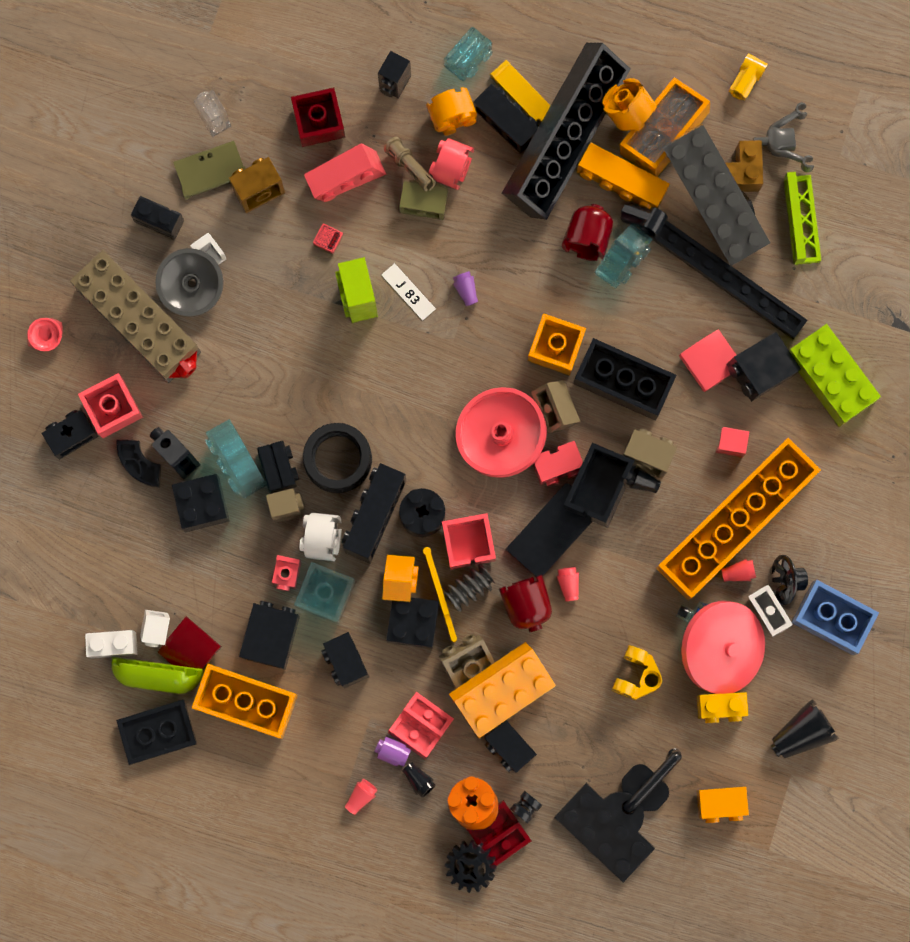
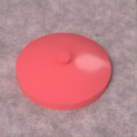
M506 387L489 389L475 396L462 410L456 425V443L463 459L477 472L496 478L513 476L530 467L541 454L547 435L546 421L537 403L524 392Z
M731 601L710 603L693 616L685 630L681 648L684 669L691 681L707 692L714 694L737 692L748 685L759 671L764 658L765 636L759 619L746 606Z

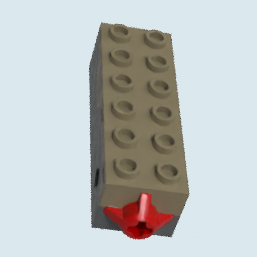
M104 250L70 280L76 290L168 383L174 378H187L196 370L197 356L201 353L197 344Z

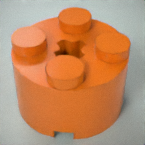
M472 776L459 781L452 788L447 801L450 812L456 821L466 829H485L495 821L498 815V798L491 786L482 779ZM474 801L477 802V805L474 807L470 803Z

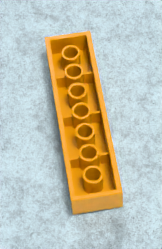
M787 438L656 569L689 601L821 469Z

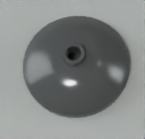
M185 248L171 253L162 261L156 274L155 284L161 302L170 311L182 316H198L208 312L219 301L223 291L224 280L221 268L213 257L198 249ZM191 279H194L196 281V285L191 288L189 286V281Z

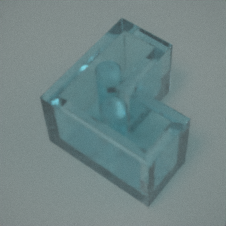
M631 224L614 241L594 274L615 289L621 283L626 284L633 274L630 272L632 267L636 268L651 251L649 245L653 239Z

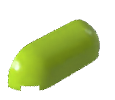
M112 657L111 668L115 678L127 687L183 694L197 687L203 673V669L118 657Z

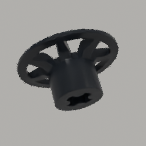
M779 555L773 562L771 572L773 574L776 570L780 574V577L772 578V582L780 583L781 586L776 591L773 590L781 605H788L793 601L796 591H803L807 588L808 575L804 568H795L792 560L787 555Z

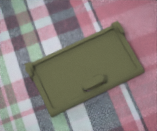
M234 140L173 162L182 185L183 197L186 200L194 195L230 183L229 177L232 176L233 172L241 168L246 169L243 166Z

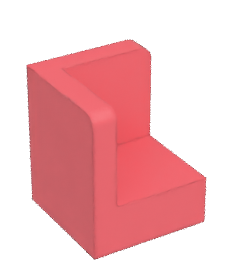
M723 427L716 453L743 457L747 450L749 431Z

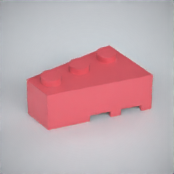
M362 143L304 174L313 197L322 202H328L339 194L387 175L377 152Z

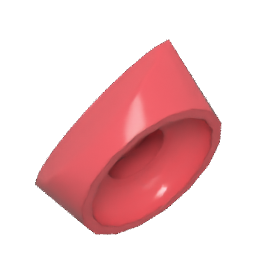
M39 318L29 326L27 332L28 346L38 351L55 349L60 344L62 338V322L53 318Z

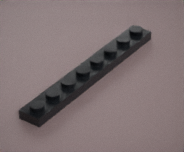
M667 220L657 237L647 235L793 340L808 321Z

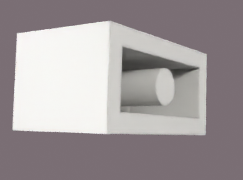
M769 585L748 596L773 637L793 626Z
M133 630L85 634L86 657L88 658L137 655V636Z

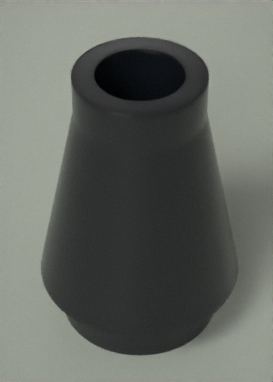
M637 467L628 485L632 489L657 493L661 481Z
M413 762L402 770L416 795L419 794L423 798L435 788L434 779L415 766Z

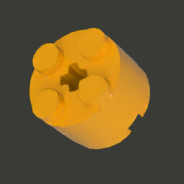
M629 78L623 80L624 84L619 87L617 85L611 87L605 94L602 104L604 105V111L618 129L622 131L632 129L639 131L644 127L652 112L656 110V104L639 80Z
M462 87V92H455V89L444 91L431 99V105L427 102L426 107L437 132H443L444 136L455 133L457 131L456 128L462 126L469 127L477 122V112L467 88Z

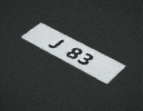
M395 263L382 274L384 279L422 320L436 309Z

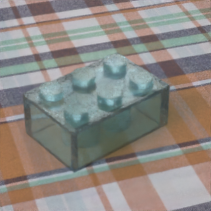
M230 419L205 432L209 438L205 442L214 456H219L216 462L224 475L229 474L231 477L227 481L236 496L241 494L243 498H246L267 486Z

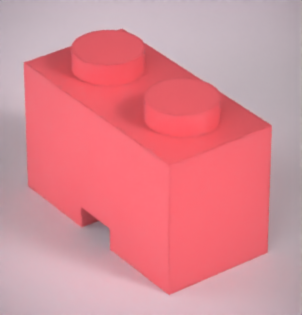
M575 441L557 447L556 453L550 454L548 450L539 455L533 463V467L540 485L552 486L560 482L559 478L564 476L573 478L578 475L583 461Z

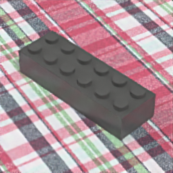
M703 124L662 147L731 266L771 243Z

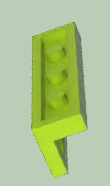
M787 172L783 181L793 264L820 263L821 253L811 175L796 176V172ZM806 181L807 190L801 195L798 193L797 182ZM801 201L809 206V213L805 217L801 214ZM804 222L812 228V234L808 239L803 234L802 224ZM806 244L814 249L815 257L806 258Z

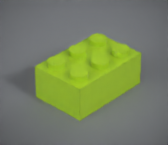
M365 257L338 263L339 271H335L345 316L350 317L352 323L378 317Z

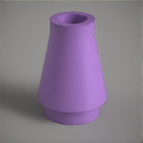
M470 271L453 277V285L463 299L465 306L477 303L474 276H471Z

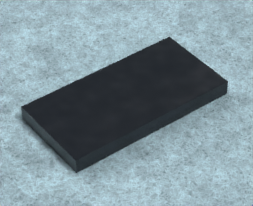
M568 482L562 486L505 549L535 577L539 575L544 576L592 523L587 515L583 518L565 509L564 503L572 488Z

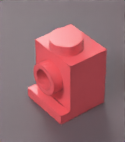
M277 555L272 583L277 585L276 589L289 592L290 588L296 589L301 561ZM283 570H289L290 575L287 578L281 576Z

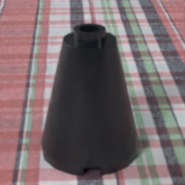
M813 699L772 738L774 743L771 747L778 757L782 755L785 759L839 739L822 710L815 706L817 703Z

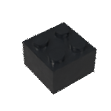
M217 474L172 484L181 528L185 533L230 522L220 478Z
M411 597L410 602L392 600L387 643L433 649L439 601Z
M349 632L323 643L325 649L321 650L326 663L328 665L332 663L334 671L331 674L337 686L342 685L345 689L370 677Z

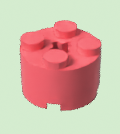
M450 138L446 141L441 140L437 148V153H439L436 162H432L429 174L432 175L436 182L459 190L460 186L457 183L458 181L463 182L472 160L468 155L469 152H474V148Z

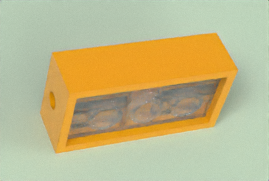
M675 77L654 101L656 110L652 112L644 127L639 131L632 129L620 143L621 156L656 177L660 175L670 162L662 147L699 126L710 113V101Z

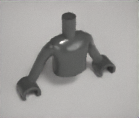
M800 102L797 104L795 111L769 127L766 137H754L753 141L762 140V146H768L769 152L773 156L785 157L800 162L801 169L804 172H811L814 165H807L806 162H812L813 157L810 155L802 157L791 152L796 149L794 128H780L795 118L800 120L806 118L807 112L799 111L804 110L806 104Z

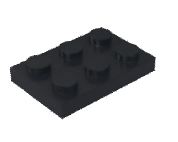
M184 699L116 720L129 765L197 745Z

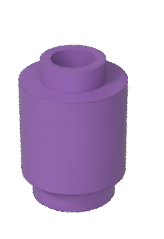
M385 737L384 741L379 739L374 752L378 753V759L394 766L400 765L404 767L411 749L406 748V745Z

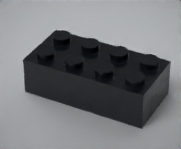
M593 338L573 384L656 421L677 375Z
M381 463L378 468H373L369 477L371 485L369 489L365 488L360 497L362 504L360 510L355 509L350 521L353 526L350 532L346 530L341 541L346 554L370 564L407 481L405 473Z

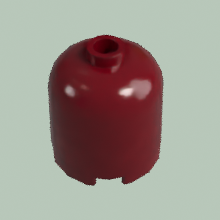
M597 204L578 208L571 217L562 241V248L567 253H569V250L578 253L577 258L587 261H597L598 257L604 259L613 229L612 217L604 211L602 206Z
M542 575L536 577L537 581H534V578L531 577L512 583L511 586L507 587L508 590H506L505 586L499 588L512 625L518 629H528L529 633L542 629L541 624L547 622L552 615V607Z

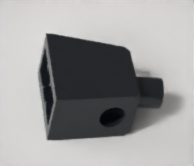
M157 427L150 433V438L154 441L152 446L183 479L187 478L201 465L169 430L164 432L160 427Z

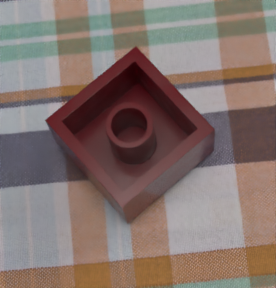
M334 87L291 97L302 147L346 138Z

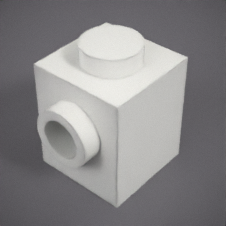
M145 610L140 638L142 642H145L146 646L158 647L159 644L165 645L170 620L168 613Z

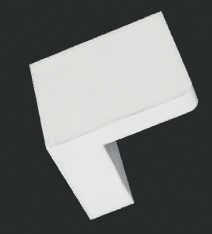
M209 233L190 245L193 249L209 254L218 265L226 260L224 252Z

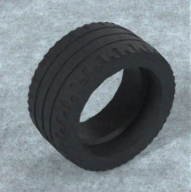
M330 423L315 430L308 438L303 450V464L308 477L317 487L331 493H345L357 488L367 478L372 465V453L367 439L358 429L344 423ZM337 436L348 438L354 442L360 454L359 466L354 474L341 480L328 479L322 475L315 462L316 451L320 444L328 438Z

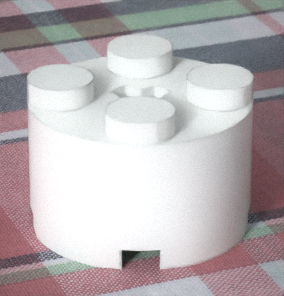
M311 513L304 516L303 528H305V536L301 537L299 548L300 551H304L306 558L325 561L336 560L333 555H338L342 536V529H337V523H342L340 516Z

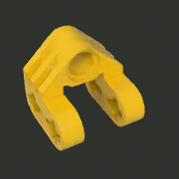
M628 645L624 659L647 668L643 671L638 684L640 688L630 682L616 678L611 691L632 700H637L659 689L662 684V677L652 655L648 654L645 650ZM647 675H654L657 678L658 682L655 687H649L645 684V677Z

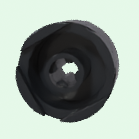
M421 488L410 491L400 504L399 515L401 523L408 533L416 537L424 538L435 534L442 528V521H445V505L443 500L437 493L429 489ZM422 508H425L426 513L428 515H424L423 518H420L419 513L417 511H421Z

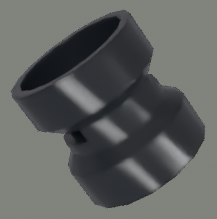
M524 791L520 795L519 802L514 803L510 810L528 824L532 819V814L538 811L542 804ZM523 804V805H524L526 808H528L530 811L528 812V811L525 810L521 805Z

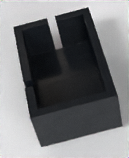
M592 442L564 503L565 509L583 518L587 515L590 521L608 528L625 492V484L628 485L635 470V460Z

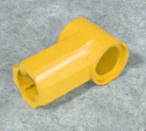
M748 53L739 69V74L728 92L736 99L745 101L756 81L760 80L768 64Z

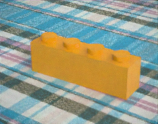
M590 143L577 168V172L580 173L579 175L583 179L588 181L594 180L604 190H613L623 200L628 202L632 200L639 204L638 206L649 210L651 207H659L670 183L593 143Z

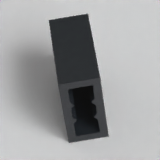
M777 332L734 356L727 363L730 374L737 379L743 394L749 397L751 402L792 378L801 370Z
M260 601L259 604L253 603L239 657L286 670L300 616L295 614V609L283 606L282 610L273 608L274 604Z

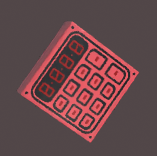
M322 224L313 241V245L334 254L343 233Z

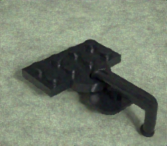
M675 748L671 749L668 752V758L655 772L644 764L633 766L622 778V791L610 793L605 798L600 796L586 782L554 817L623 883L655 849L639 832L643 825L644 811H656L668 799L669 788L662 779L681 760V752Z

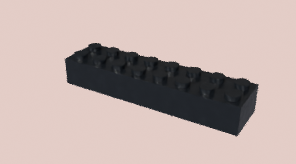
M586 42L501 193L531 218L548 219L606 114L602 104L605 94L614 85L618 87L622 85L623 80H625L631 70L604 43Z

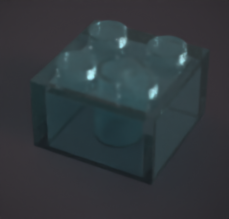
M311 562L294 606L339 624L356 581L352 577Z

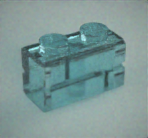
M471 27L443 59L444 67L462 81H465L467 77L472 78L479 69L477 66L480 62H486L492 55L491 40L474 27Z

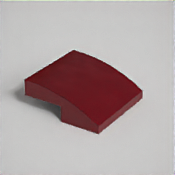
M186 616L168 637L165 645H162L158 653L171 665L204 670L208 662L222 646Z
M504 800L498 803V815L490 826L480 830L467 829L477 845L481 842L483 843L482 849L484 851L489 848L491 849L488 855L489 857L495 856L496 859L492 865L496 866L532 841Z

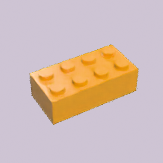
M524 642L449 693L473 732L480 738L556 685L534 650Z
M207 664L192 709L283 739L298 695Z

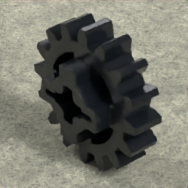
M471 840L469 845L462 841L460 847L455 845L452 849L453 852H449L447 855L449 861L445 863V867L450 868V870H448L446 876L453 877L452 885L459 883L458 890L467 887L468 893L471 892L472 888L480 892L482 886L487 888L490 884L489 881L494 879L495 875L492 872L496 871L497 866L492 865L496 858L495 856L489 857L488 854L491 849L489 848L484 851L482 849V842L475 846L474 840ZM456 861H457V864L459 865V871L457 870V867H456ZM483 862L485 863L486 870L482 868Z

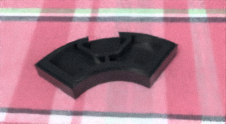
M116 440L118 457L126 471L142 484L160 488L161 465L145 458L141 451L140 441Z

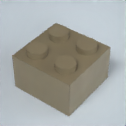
M640 428L639 431L634 429L623 456L635 460V468L639 467L648 474L663 479L677 447L673 445V441L663 437L657 439L652 437L651 432Z

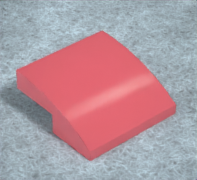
M719 329L679 354V357L704 392L731 375L727 363L736 356V353Z
M416 692L388 733L423 759H426L454 718Z

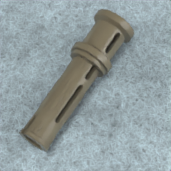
M393 137L385 143V153L394 158L396 165L405 168L424 191H430L435 187L436 181L413 158L412 151L402 145L399 137Z

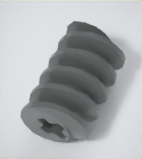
M481 563L478 564L479 572L472 568L470 570L471 577L466 574L463 575L464 583L456 579V588L450 584L447 586L449 593L445 592V594L459 612L462 611L461 603L467 607L470 606L469 598L475 602L477 601L476 593L484 596L483 588L492 591L491 583L495 584V582Z

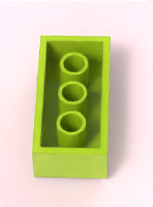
M825 324L789 350L801 368L799 374L839 427L881 398L880 394L828 324Z

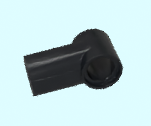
M629 203L625 204L622 208L620 219L626 224L640 228L642 232L651 237H657L668 216L658 208L651 207L649 210Z

